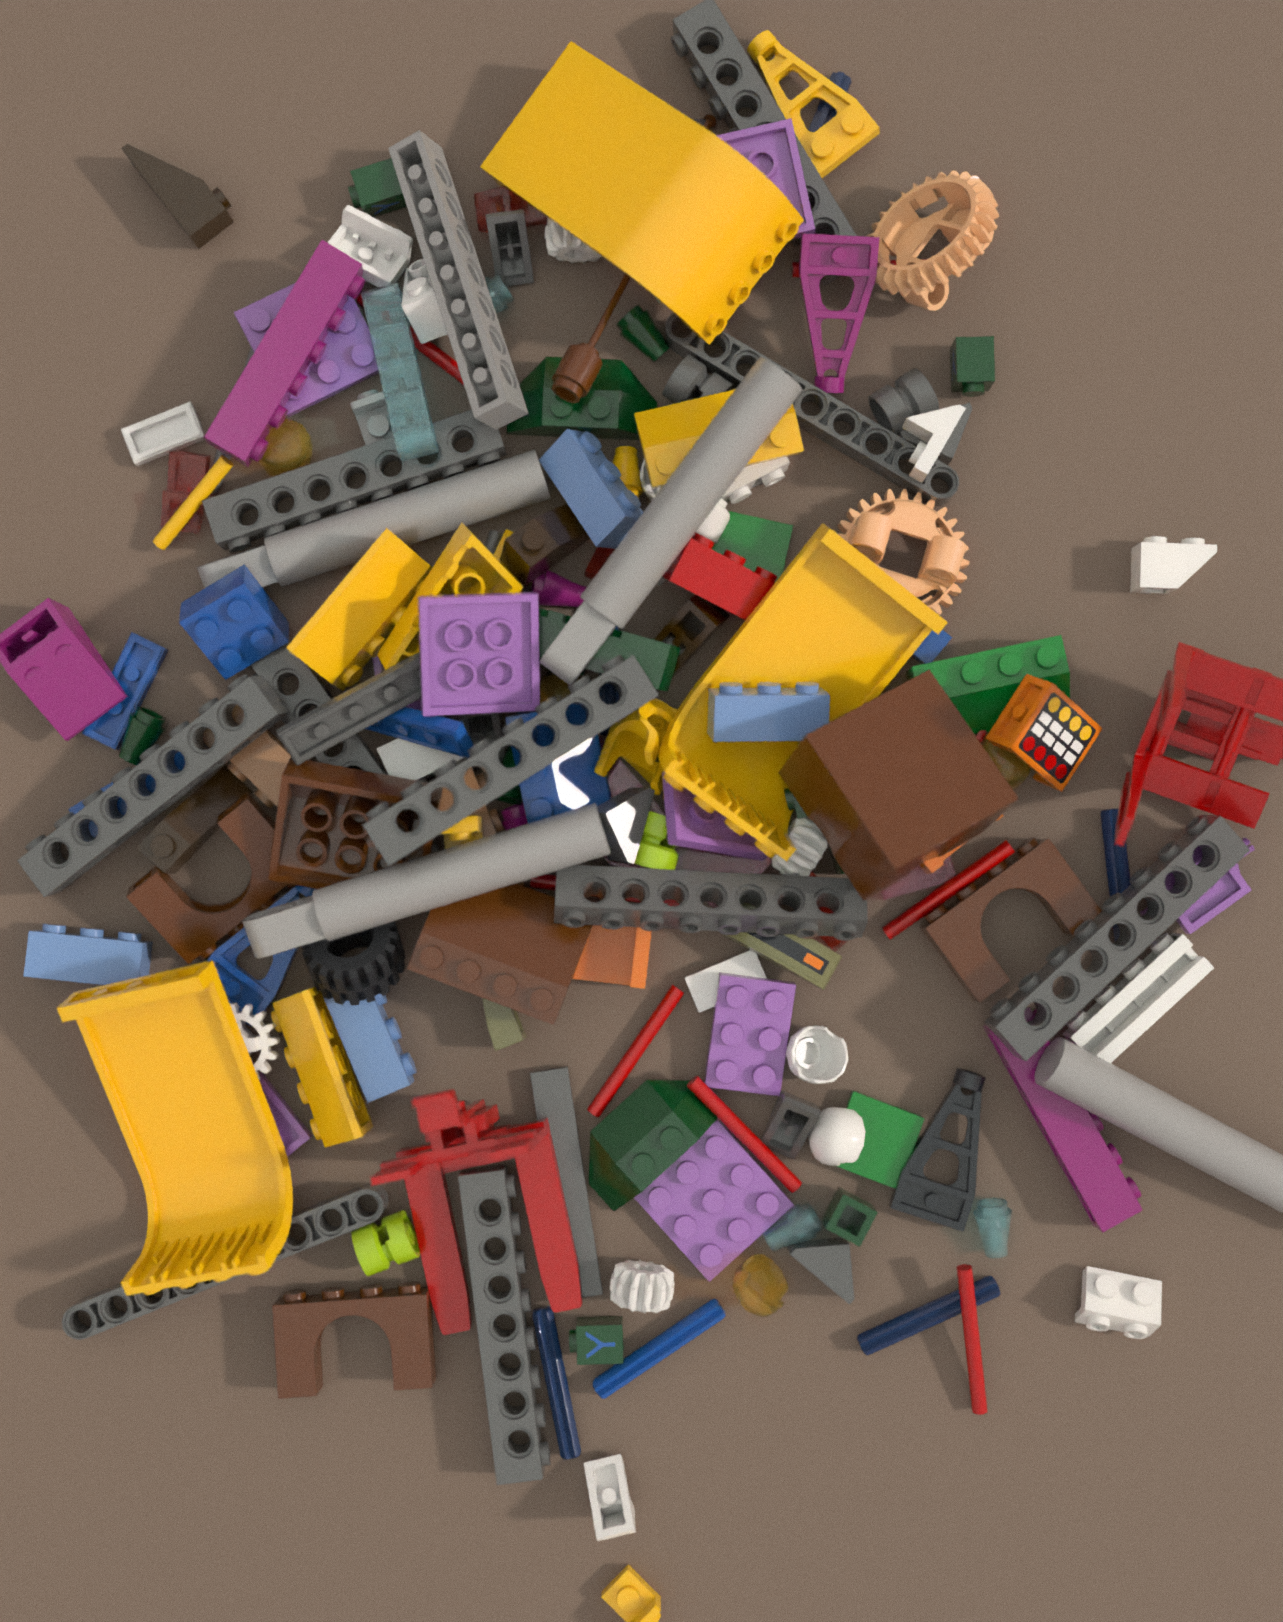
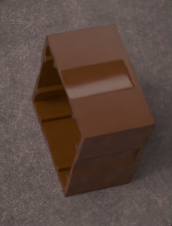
M930 670L805 735L778 772L807 817L824 834L833 856L863 901L907 877L921 863L941 857L981 834L1019 799Z

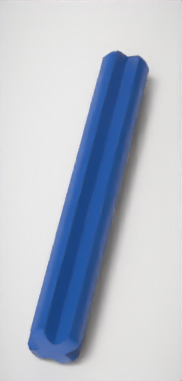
M716 1299L710 1300L624 1358L623 1364H615L593 1380L592 1384L596 1393L602 1399L607 1398L724 1319L726 1316L725 1311L719 1301Z

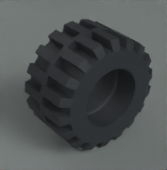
M395 921L332 941H328L325 938L301 946L305 963L316 989L320 990L322 996L329 1000L333 997L335 1003L342 1005L345 1001H349L351 1005H359L360 1001L365 999L369 1003L375 1001L374 996L378 994L384 996L390 992L388 987L390 984L396 986L400 980L398 973H404L405 951ZM367 947L366 950L358 955L346 958L341 957L349 950Z

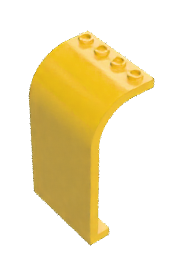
M570 41L480 166L498 185L507 191H512L639 283L709 345L725 329L727 321L739 305L747 300L751 289L761 276L772 267L776 256L786 243L794 238L799 226L804 221L787 197L759 169L730 145L572 41Z
M822 523L693 686L676 711L663 736L658 753L659 762L665 772L663 778L679 791H682L685 787L696 795L694 801L707 812L712 814L717 810L726 817L725 824L740 836L747 832L757 840L754 843L755 846L770 858L777 854L787 862L797 849L788 835L789 821L793 810L788 809L784 788H788L778 772L801 741L713 742L707 734L708 688H719V684L723 682L741 683L743 688H757L760 682L780 683L781 688H795L797 682H815L819 684V688H823L830 694L829 722L878 697L929 633L933 630L939 634L948 622L831 528Z
M213 960L73 992L57 1007V1011L62 1022L76 1020L142 1180L146 1195L148 1211L147 1234L139 1258L121 1281L126 1296L138 1293L151 1295L165 1288L178 1286L183 1289L191 1287L198 1282L209 1280L222 1282L232 1276L247 1273L259 1275L269 1270L286 1242L291 1225L293 1189L290 1166L283 1141Z

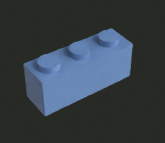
M566 429L539 459V462L595 546L616 549L643 513L640 508V500L633 492L626 488L620 479L621 473L619 469L607 460L600 450V441L593 434L587 431L581 432Z
M723 682L719 684V688H708L707 734L713 742L802 741L805 735L829 723L830 694L823 688H819V684L815 682H797L795 688H781V684L776 682H760L757 688H743L741 683Z
M43 923L42 930H32L28 933L23 977L106 985L149 975L153 942L142 941L141 933L119 931L118 938L104 937L103 929L81 927L80 934L66 933V925Z
M378 994L374 996L375 1001L367 1003L366 999L361 1000L359 1005H351L349 1001H345L342 1005L335 1003L333 997L329 1000L323 997L367 1103L407 1087L415 1081L413 1074L417 1073L414 1061L409 1052L403 1054L398 1039L402 1038L398 1023L394 1017L388 1018L383 1004L387 1003L386 995Z

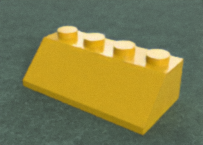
M735 389L634 413L651 489L663 487ZM793 404L745 467L797 455L804 451Z
M386 528L286 648L332 685L344 691L347 686L351 687L360 679L363 674L362 668L370 658L377 657V653L432 567Z
M316 987L273 1002L274 1011L271 1012L272 1022L276 1024V1031L278 1033L283 1032L288 1046L284 1047L287 1063L291 1069L296 1068L301 1082L297 1083V1090L304 1105L309 1103L314 1117L310 1119L312 1132L316 1140L322 1139L326 1148L363 1137L374 1126L350 1060L323 998L324 996H322L320 990L318 991Z

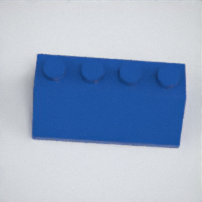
M575 704L567 707L565 712L567 721L574 726L583 725L586 720L584 709ZM536 711L517 712L505 717L506 724H510L519 717L526 723L538 714ZM539 725L534 727L532 739L536 745L547 747L553 741V733L547 726ZM598 734L519 783L528 824L593 803L599 806L611 799L607 775L601 777L594 772L602 751ZM511 747L515 766H517L520 761V755L514 747Z

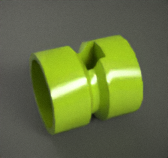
M649 811L634 864L649 869L675 870L679 855L675 851L677 846L668 844L666 816Z
M404 1210L383 1217L380 1225L373 1222L351 1231L356 1256L367 1276H372L389 1269L392 1261L400 1265L420 1257L415 1230Z

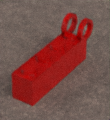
M695 532L662 577L746 620L775 584L778 576L757 566L754 572L743 566L746 562L745 558L727 549L721 555L712 550L715 542Z

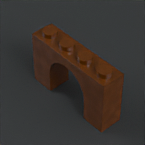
M248 792L220 813L217 819V824L244 853L251 867L252 873L249 883L240 895L221 904L201 903L189 897L168 874L163 873L157 866L128 888L127 899L188 965L196 958L200 961L207 958L217 948L216 942L225 934L231 937L244 927L242 920L256 909L260 912L270 907L277 899L275 894L283 887L287 886L290 889L295 886L293 884L268 880L276 823Z
M1035 837L1029 839L1016 849L1019 855L1009 863L1003 860L986 872L988 878L977 886L972 882L955 894L958 900L945 908L941 904L924 916L927 922L920 927L973 1001L982 1002L1011 981L986 947L981 934L983 912L996 895L1014 888L1031 893L1042 903L1061 931L1067 935H1073L1075 929L1088 919L1093 920L1102 912L1049 838L1040 839L1039 841Z
M410 1281L399 1283L397 1285L398 1289L383 1290L381 1284H369L359 1287V1291L344 1292V1287L325 1288L321 1290V1294L306 1295V1290L302 1289L284 1292L283 1297H279L272 1305L278 1399L318 1395L323 1387L321 1337L324 1328L332 1321L350 1315L362 1316L374 1321L387 1335L391 1346L394 1391L433 1388L437 1376L432 1303L428 1287H421L420 1282Z

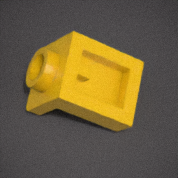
M478 815L467 816L440 833L444 835L445 849L483 838L482 817Z
M629 1564L601 1591V1598L625 1622H658L661 1617V1596Z

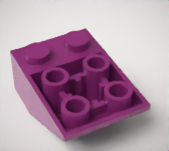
M47 598L0 634V663L8 675L65 741L72 739L128 697L70 608Z

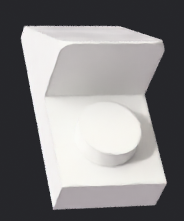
M955 405L906 418L902 428L927 442L925 444L920 441L909 459V462L914 464L909 474L910 477L921 483L924 481L964 413L965 407Z
M621 1454L584 1462L597 1541L636 1532L635 1509L630 1498Z

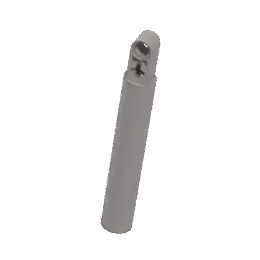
M763 357L757 360L582 593L580 598L584 602L539 661L542 665L568 685H572L616 626L621 629L624 628L802 392L801 386L791 376Z
M534 449L264 538L265 545L199 566L197 570L204 588L244 564L262 587L279 582L281 587L357 563L386 528L408 546L457 530L461 522L465 526H469L551 499Z
M593 803L314 890L311 896L254 913L244 918L242 922L255 958H263L325 938L328 941H332L609 855L611 851L597 806Z
M1062 1037L1054 1039L1045 1049L1036 1068V1084L1283 1213V1155Z

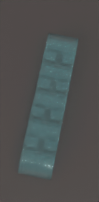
M399 283L362 291L361 296L400 460L403 462L439 453L409 320L401 307L402 292Z

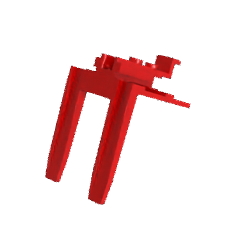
M1179 642L1173 658L1172 671L1167 670L1135 750L1131 772L1127 771L1124 778L1117 816L1115 844L1122 847L1135 817L1142 789L1255 829L1269 793L1228 779L1238 754L1255 760L1259 759L1278 766L1280 759H1283V726L1254 717L1257 712L1283 721V679L1261 669L1250 668ZM1182 709L1191 712L1187 724L1177 721ZM1169 744L1214 760L1210 771L1208 772L1163 756L1167 745Z
M454 1089L420 1095L412 1100V1107H416L421 1133H424L426 1142L430 1143L400 1149L396 1152L395 1159L386 1160L379 1164L381 1170L370 1177L372 1186L401 1179L405 1180L429 1296L441 1333L448 1335L468 1331L472 1327L469 1289L445 1174L515 1159L540 1276L551 1309L554 1313L580 1308L583 1302L579 1264L548 1118L519 1125L506 1124L494 1127V1123L500 1119L497 1104L486 1106L484 1099L465 1106L464 1100L457 1101Z

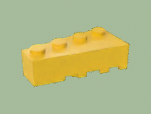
M461 522L377 653V656L385 670L419 652L418 596L518 593L523 586Z

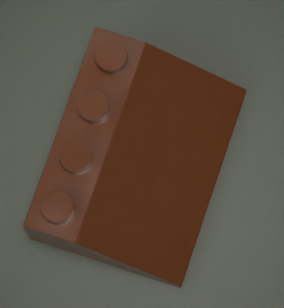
M290 757L281 778L268 880L320 889L432 854L434 838L388 866L363 827L369 821L366 816L368 812L384 802H387L390 808L403 800L400 792L416 783L417 780L309 760L296 766L292 757ZM421 781V783L423 784V786H426L427 784H429L428 782H422V781ZM443 788L434 790L430 796L431 805L438 811H440ZM410 809L402 810L396 817L397 827L406 833L415 831L420 823L418 814Z
M515 883L432 909L421 931L407 969L554 1025L593 925L571 928L562 923H554L555 898Z

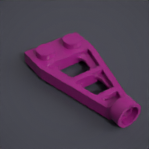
M801 234L799 278L816 372L814 386L826 393H844L845 374L877 276L879 237ZM826 275L849 276L854 282L850 302L842 310H829L822 303L819 283ZM826 318L843 319L846 322L844 341L839 349H826L822 344L821 323ZM828 369H833L837 374L836 376L824 375V372Z

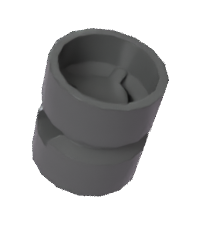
M688 354L669 378L662 395L675 404L730 391L733 384L716 372L709 375L707 373V366L691 354ZM698 389L703 392L702 395L697 393Z
M913 368L901 375L895 381V388L885 385L868 397L870 408L879 425L896 435L904 430L902 425L906 418L939 410V402L932 386L917 368Z

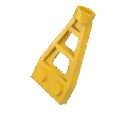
M769 30L761 32L750 42L747 53L758 64L766 85L784 117L792 119L794 133L821 178H824L880 134V127L857 99L784 48ZM793 71L806 81L809 87L794 99L789 100L780 87L779 81ZM819 98L831 105L836 110L837 115L817 131L810 132L804 125L800 116V110L813 99Z

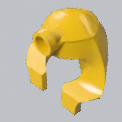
M654 698L611 725L594 772L601 777H605L618 757L621 756L650 783L651 789L655 790L654 795H660L663 788V769L660 762L655 761L663 736L678 709L672 708L662 700Z

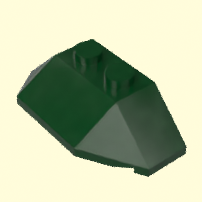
M546 356L519 384L528 414L507 424L506 432L507 435L560 437L566 429L590 432L598 439L640 440L634 413L657 408V401L622 360L601 359L603 365L587 396L581 398L578 403L566 402L559 398L551 388L554 383L552 377L563 357Z
M646 1079L590 1131L588 1184L613 1211H616L644 1191L694 1145L716 1121L717 1117L687 1087L690 1080Z

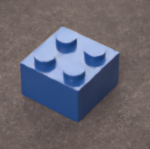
M245 564L181 602L180 625L225 680L289 642L288 620Z

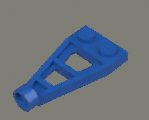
M295 885L293 889L268 909L300 899V893L305 897L311 896L313 891L317 889ZM242 928L217 948L207 961L213 960L229 1003H237L239 1011H242L245 1005L252 1004V1014L257 1015L262 1011L266 1012L277 998L299 947L274 954L273 962L266 977L262 980H257L237 964L238 955L250 946L245 928Z

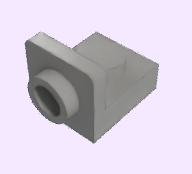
M369 390L359 394L357 400L350 403L365 445L402 433L386 391Z

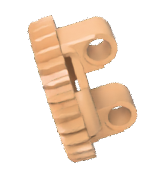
M953 170L948 176L943 172H939L934 180L926 176L923 184L913 183L912 190L906 194L901 191L902 197L896 202L889 201L890 208L887 212L879 213L881 220L880 222L872 223L873 233L868 234L867 237H879L875 282L879 284L883 291L888 289L891 295H895L899 291L907 303L936 311L945 304L948 298V276L953 274L959 278L962 272L974 265L973 262L978 255L984 254L983 250L990 245L994 230L997 229L994 220L999 217V213L996 210L998 203L994 199V195L989 187L977 175L970 176L967 171L959 175L957 171ZM940 197H945L949 203L944 209L924 218H920L915 212L920 207L922 209L939 201ZM940 229L950 244L929 259L922 260L917 258L936 231ZM889 254L896 257V265L890 264Z
M888 489L884 495V501H882L877 493H873L870 498L871 506L861 499L857 504L859 512L850 508L846 514L850 522L840 521L838 529L844 534L838 535L878 567L879 563L883 560L891 530L926 541L927 546L917 579L882 567L879 568L917 598L931 590H938L933 597L930 595L922 600V602L940 615L942 613L940 605L949 608L953 604L949 595L956 597L962 591L955 583H963L967 579V576L959 571L960 569H965L970 561L963 559L964 553L969 550V547L960 540L965 534L964 532L953 533L952 527L958 520L954 518L946 522L943 517L947 512V508L944 507L936 512L933 510L935 500L932 499L926 505L922 504V493L920 492L915 495L913 500H909L907 489L901 491L898 499H895L892 490Z

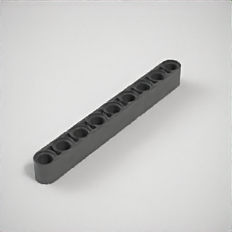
M671 313L667 318L665 340L670 349L683 358L691 354L707 366L708 373H718L731 382L735 389L745 378L736 370L743 363L754 366L757 360L763 357L781 368L802 388V392L793 402L800 428L900 488L907 489V492L915 496L918 492L922 493V501L925 503L932 499L935 500L934 506H942L958 490L959 477L956 471L936 459L922 483L910 477L909 474L903 473L898 467V461L902 459L909 460L916 446L726 332L722 331L711 342V344L719 345L724 351L722 356L712 358L704 351L709 344L700 339L693 331L687 338H678L672 333V330L679 325L687 326L677 315ZM805 402H814L818 405L820 413L815 416L806 415L802 411L801 405ZM837 421H845L851 426L852 433L840 435L834 430L833 424ZM869 440L879 441L884 447V453L880 455L871 454L866 448V442ZM934 478L943 479L947 483L948 492L945 494L936 493L931 487V480Z
M368 1183L293 1213L291 1224H301L306 1230V1239L296 1240L290 1234L289 1229L286 1242L274 1262L373 1223L379 1219L387 1208L389 1201L388 1193L379 1184L372 1186L371 1183ZM365 1194L372 1195L378 1202V1209L374 1212L364 1210L360 1204V1197ZM327 1209H336L340 1212L342 1225H330L325 1219V1211ZM242 1275L232 1276L222 1282H215L214 1280L198 1282L191 1287L183 1289L178 1286L163 1289V1297L160 1298L152 1294L144 1295L143 1293L126 1296L120 1283L85 1297L70 1307L63 1315L62 1327L70 1338L76 1340L86 1339ZM114 1296H121L125 1299L128 1306L126 1312L119 1311L115 1307L113 1302ZM79 1310L89 1313L92 1320L91 1326H86L80 1322L78 1318Z

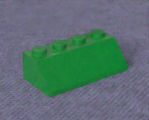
M1061 635L916 665L906 672L908 681L930 670L974 735L983 730L990 732L1026 674L1052 682L1070 698V670Z

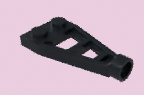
M962 1068L956 1069L951 1088L915 1144L913 1152L900 1172L896 1188L893 1190L889 1203L891 1209L964 1232L976 1191L981 1092L986 1080L985 1076ZM961 1087L972 1090V1094H963ZM953 1112L965 1115L967 1118L965 1139L961 1144L940 1137V1132L947 1116ZM938 1149L952 1151L958 1157V1177L952 1184L948 1185L927 1178L924 1175V1166L932 1153Z

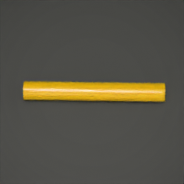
M220 456L153 539V543L158 548L165 550L203 504L202 501L208 498L234 466L227 457Z

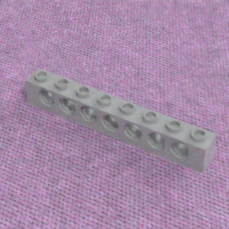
M418 130L388 149L474 418L497 430L528 414V410L443 149Z

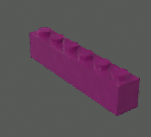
M321 240L205 434L204 438L209 445L246 467H249L252 460L258 462L262 458L269 444L265 438L272 427L278 429L288 413V409L284 406L291 394L296 397L300 394L308 378L304 375L306 369L311 362L317 364L325 352L327 344L323 341L330 329L334 332L338 330L345 318L346 311L342 309L349 297L356 299L361 292L366 280L362 277V263L326 241Z
M1028 1006L1025 1008L1024 1018L1026 1022L1031 1021L1035 1017L1037 1009L1032 1011ZM984 1025L983 1028L1093 1226L1103 1233L1143 1211L1137 1200L1142 1197L1137 1185L1130 1176L1125 1178L1118 1166L1123 1163L1121 1156L1112 1143L1106 1145L1100 1134L1104 1127L1099 1117L1036 1084V1068L1043 1052L1050 1044L1049 1041L1027 1061L1015 1057L990 1028Z

